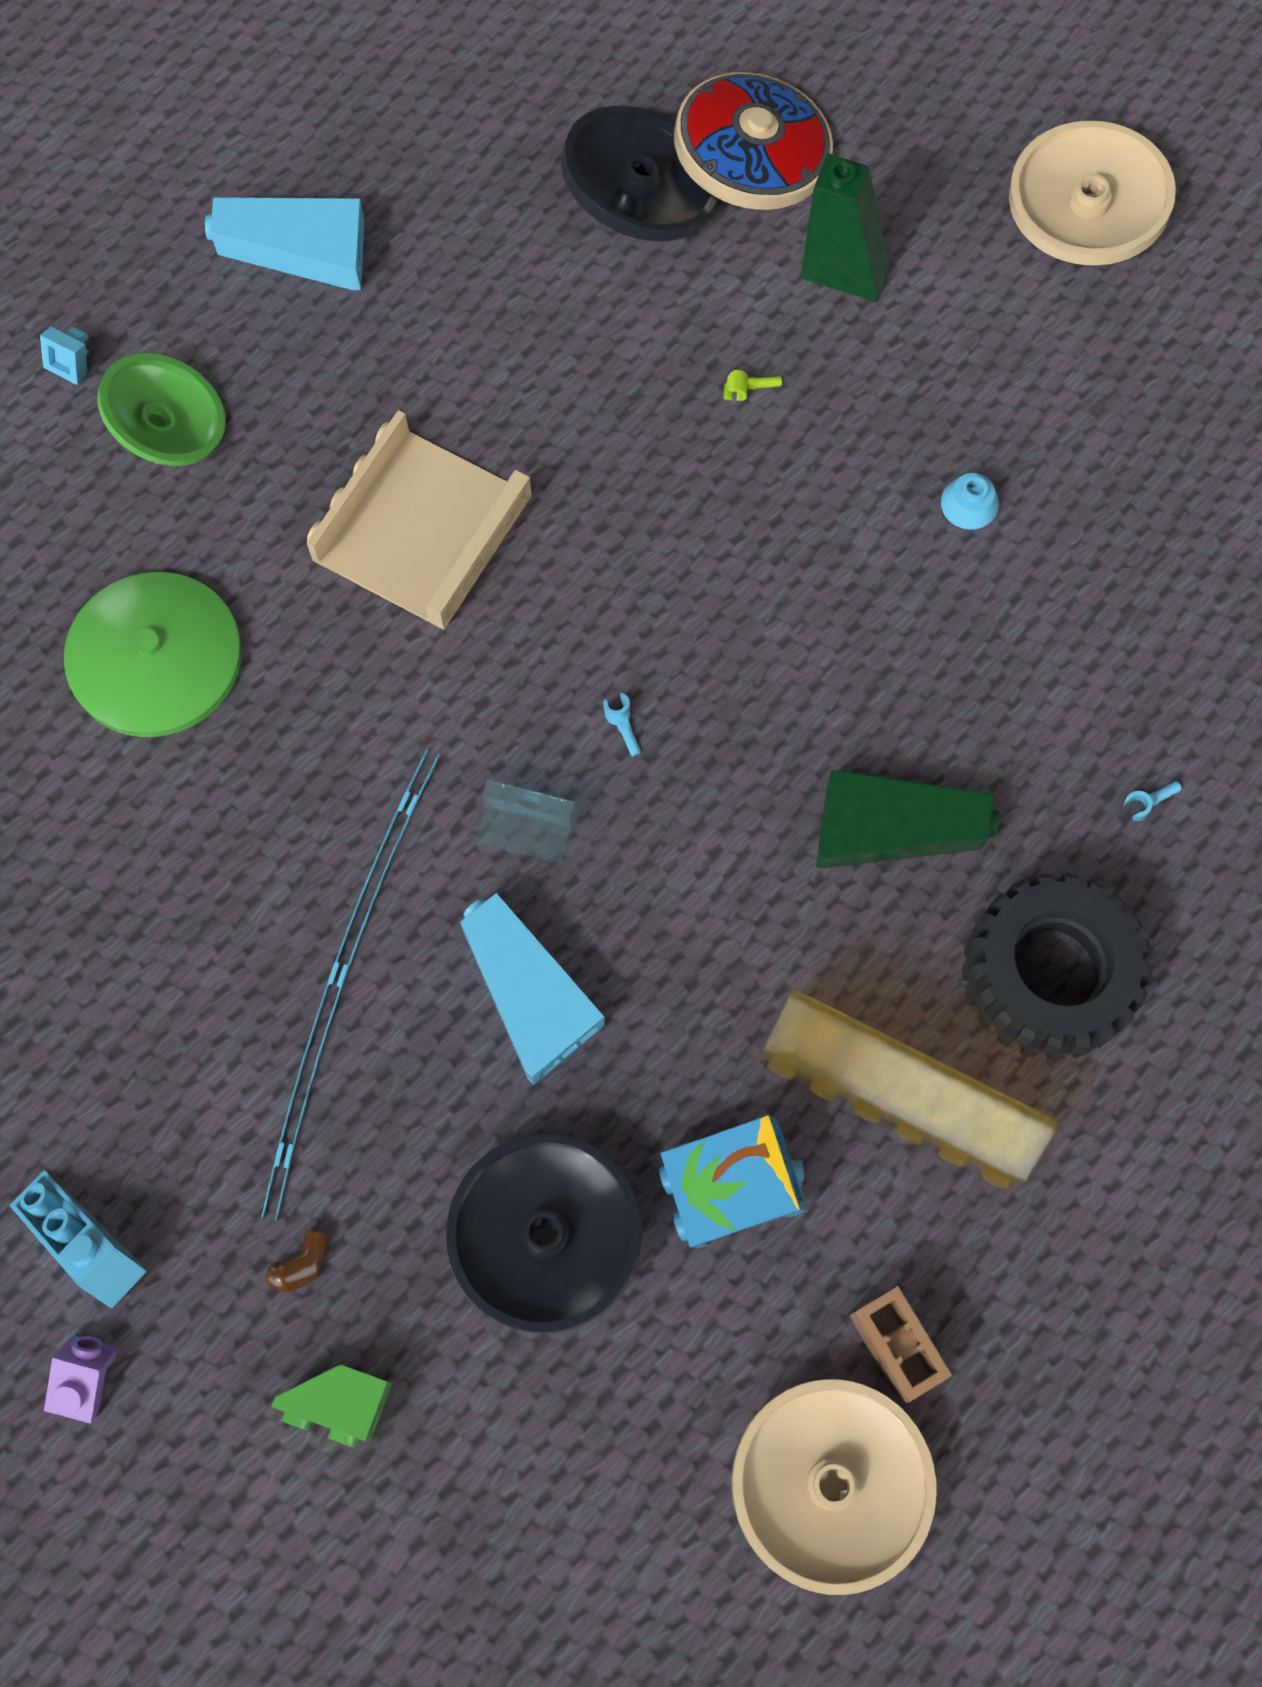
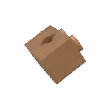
M898 1286L849 1315L901 1404L911 1402L952 1376Z

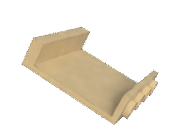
M398 410L390 423L385 422L380 427L376 436V443L370 452L358 459L353 470V476L345 488L341 487L336 491L331 500L330 510L323 520L315 522L311 527L307 537V546L314 562L444 630L531 498L530 477L517 470H514L508 481L491 474L409 432L406 414Z

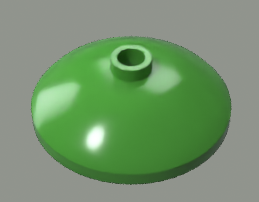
M138 353L117 360L106 370L102 377L97 393L100 415L114 438L132 453L157 464L184 466L202 461L217 448L225 431L224 408L212 385L192 367L169 356L154 353Z

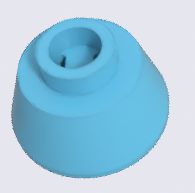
M968 473L953 480L946 486L941 497V508L945 517L952 524L963 529L974 530L983 528L994 520L999 509V499L992 482L987 477L978 473Z

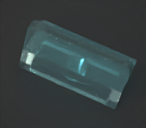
M487 780L482 794L485 808L476 834V841L488 846L554 863H561L576 815L575 802Z

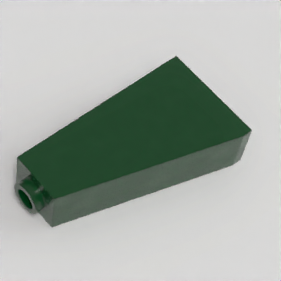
M828 153L813 190L800 278L878 302L890 271V264L869 166Z
M831 770L826 788L816 867L833 868L982 850L988 838L995 837L998 828L999 811L992 810L994 794Z

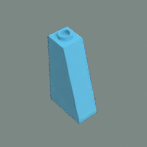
M213 198L212 215H206L205 231L207 239L213 240L218 255L350 290H361L365 220L360 199Z
M495 893L488 900L480 898L471 904L464 912L465 918L460 923L528 1080L535 1085L605 1026L604 1016L499 895Z

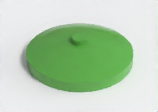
M141 573L110 584L84 605L72 623L67 635L64 650V668L68 684L74 696L84 710L100 724L130 736H166L198 724L213 713L225 700L239 673L242 655L241 638L229 608L206 585L176 573Z

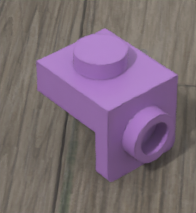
M72 1336L52 1358L44 1411L91 1424L96 1418L101 1404L106 1370L116 1359L118 1348L104 1344L95 1337Z

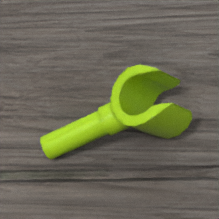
M734 370L728 375L727 382L724 385V399L732 400V392H737L736 401H744L747 398V389L755 390V388L781 386V376L755 378L748 377L747 373L742 370Z

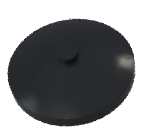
M632 106L598 108L579 118L568 133L561 155V169L565 183L575 200L586 212L616 232L636 239L657 242L685 238L705 225L718 198L700 187L686 172L675 148L674 129L676 122L661 114Z
M526 1135L507 1141L492 1149L478 1160L465 1175L456 1190L448 1213L446 1227L447 1252L452 1270L460 1287L467 1297L486 1315L501 1324L524 1332H563L582 1326L600 1316L614 1304L626 1289L635 1272L641 1252V1214L632 1187L625 1175L599 1149L577 1138L565 1135Z

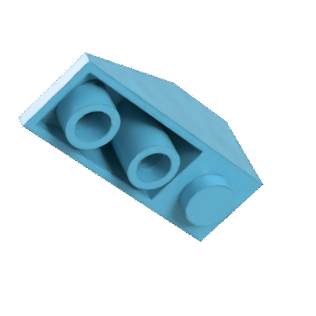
M46 1170L9 1205L75 1283L111 1309L147 1272L134 1256Z

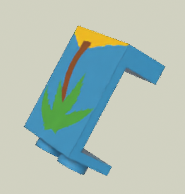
M768 1115L661 1153L664 1166L659 1168L660 1178L667 1194L674 1195L679 1211L674 1213L675 1227L681 1240L688 1241L689 1247L701 1248L708 1246L709 1241L780 1217L791 1218L808 1212L779 1121L774 1117Z

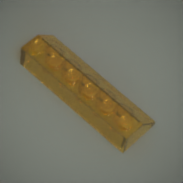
M794 988L761 1056L769 1061L767 1068L777 1075L792 1079L795 1074L811 1082L809 1089L818 1096L830 1101H835L838 1096L854 1104L852 1111L870 1122L877 1123L879 1118L884 1119L897 1126L895 1133L904 1140L917 1145H921L922 1141L925 1140L940 1148L938 1155L942 1159L960 1167H964L966 1162L983 1170L981 1177L984 1180L1002 1189H1008L1010 1184L1018 1187L1027 1180L1059 1124L1055 1119Z

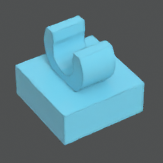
M49 327L40 335L43 368L79 385L88 373L86 356L89 350L86 349L83 342L89 338V334L75 327L70 328L66 333Z

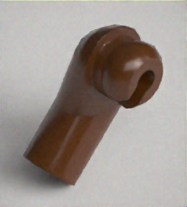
M307 1230L299 1255L282 1263L275 1262L270 1265L266 1273L268 1285L279 1292H293L313 1282L319 1275L330 1236Z

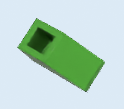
M339 1365L276 1396L271 1407L284 1411L281 1419L282 1422L307 1431L310 1430L312 1422L330 1428L327 1438L356 1448L359 1439L363 1441L372 1440L392 1383L353 1368Z

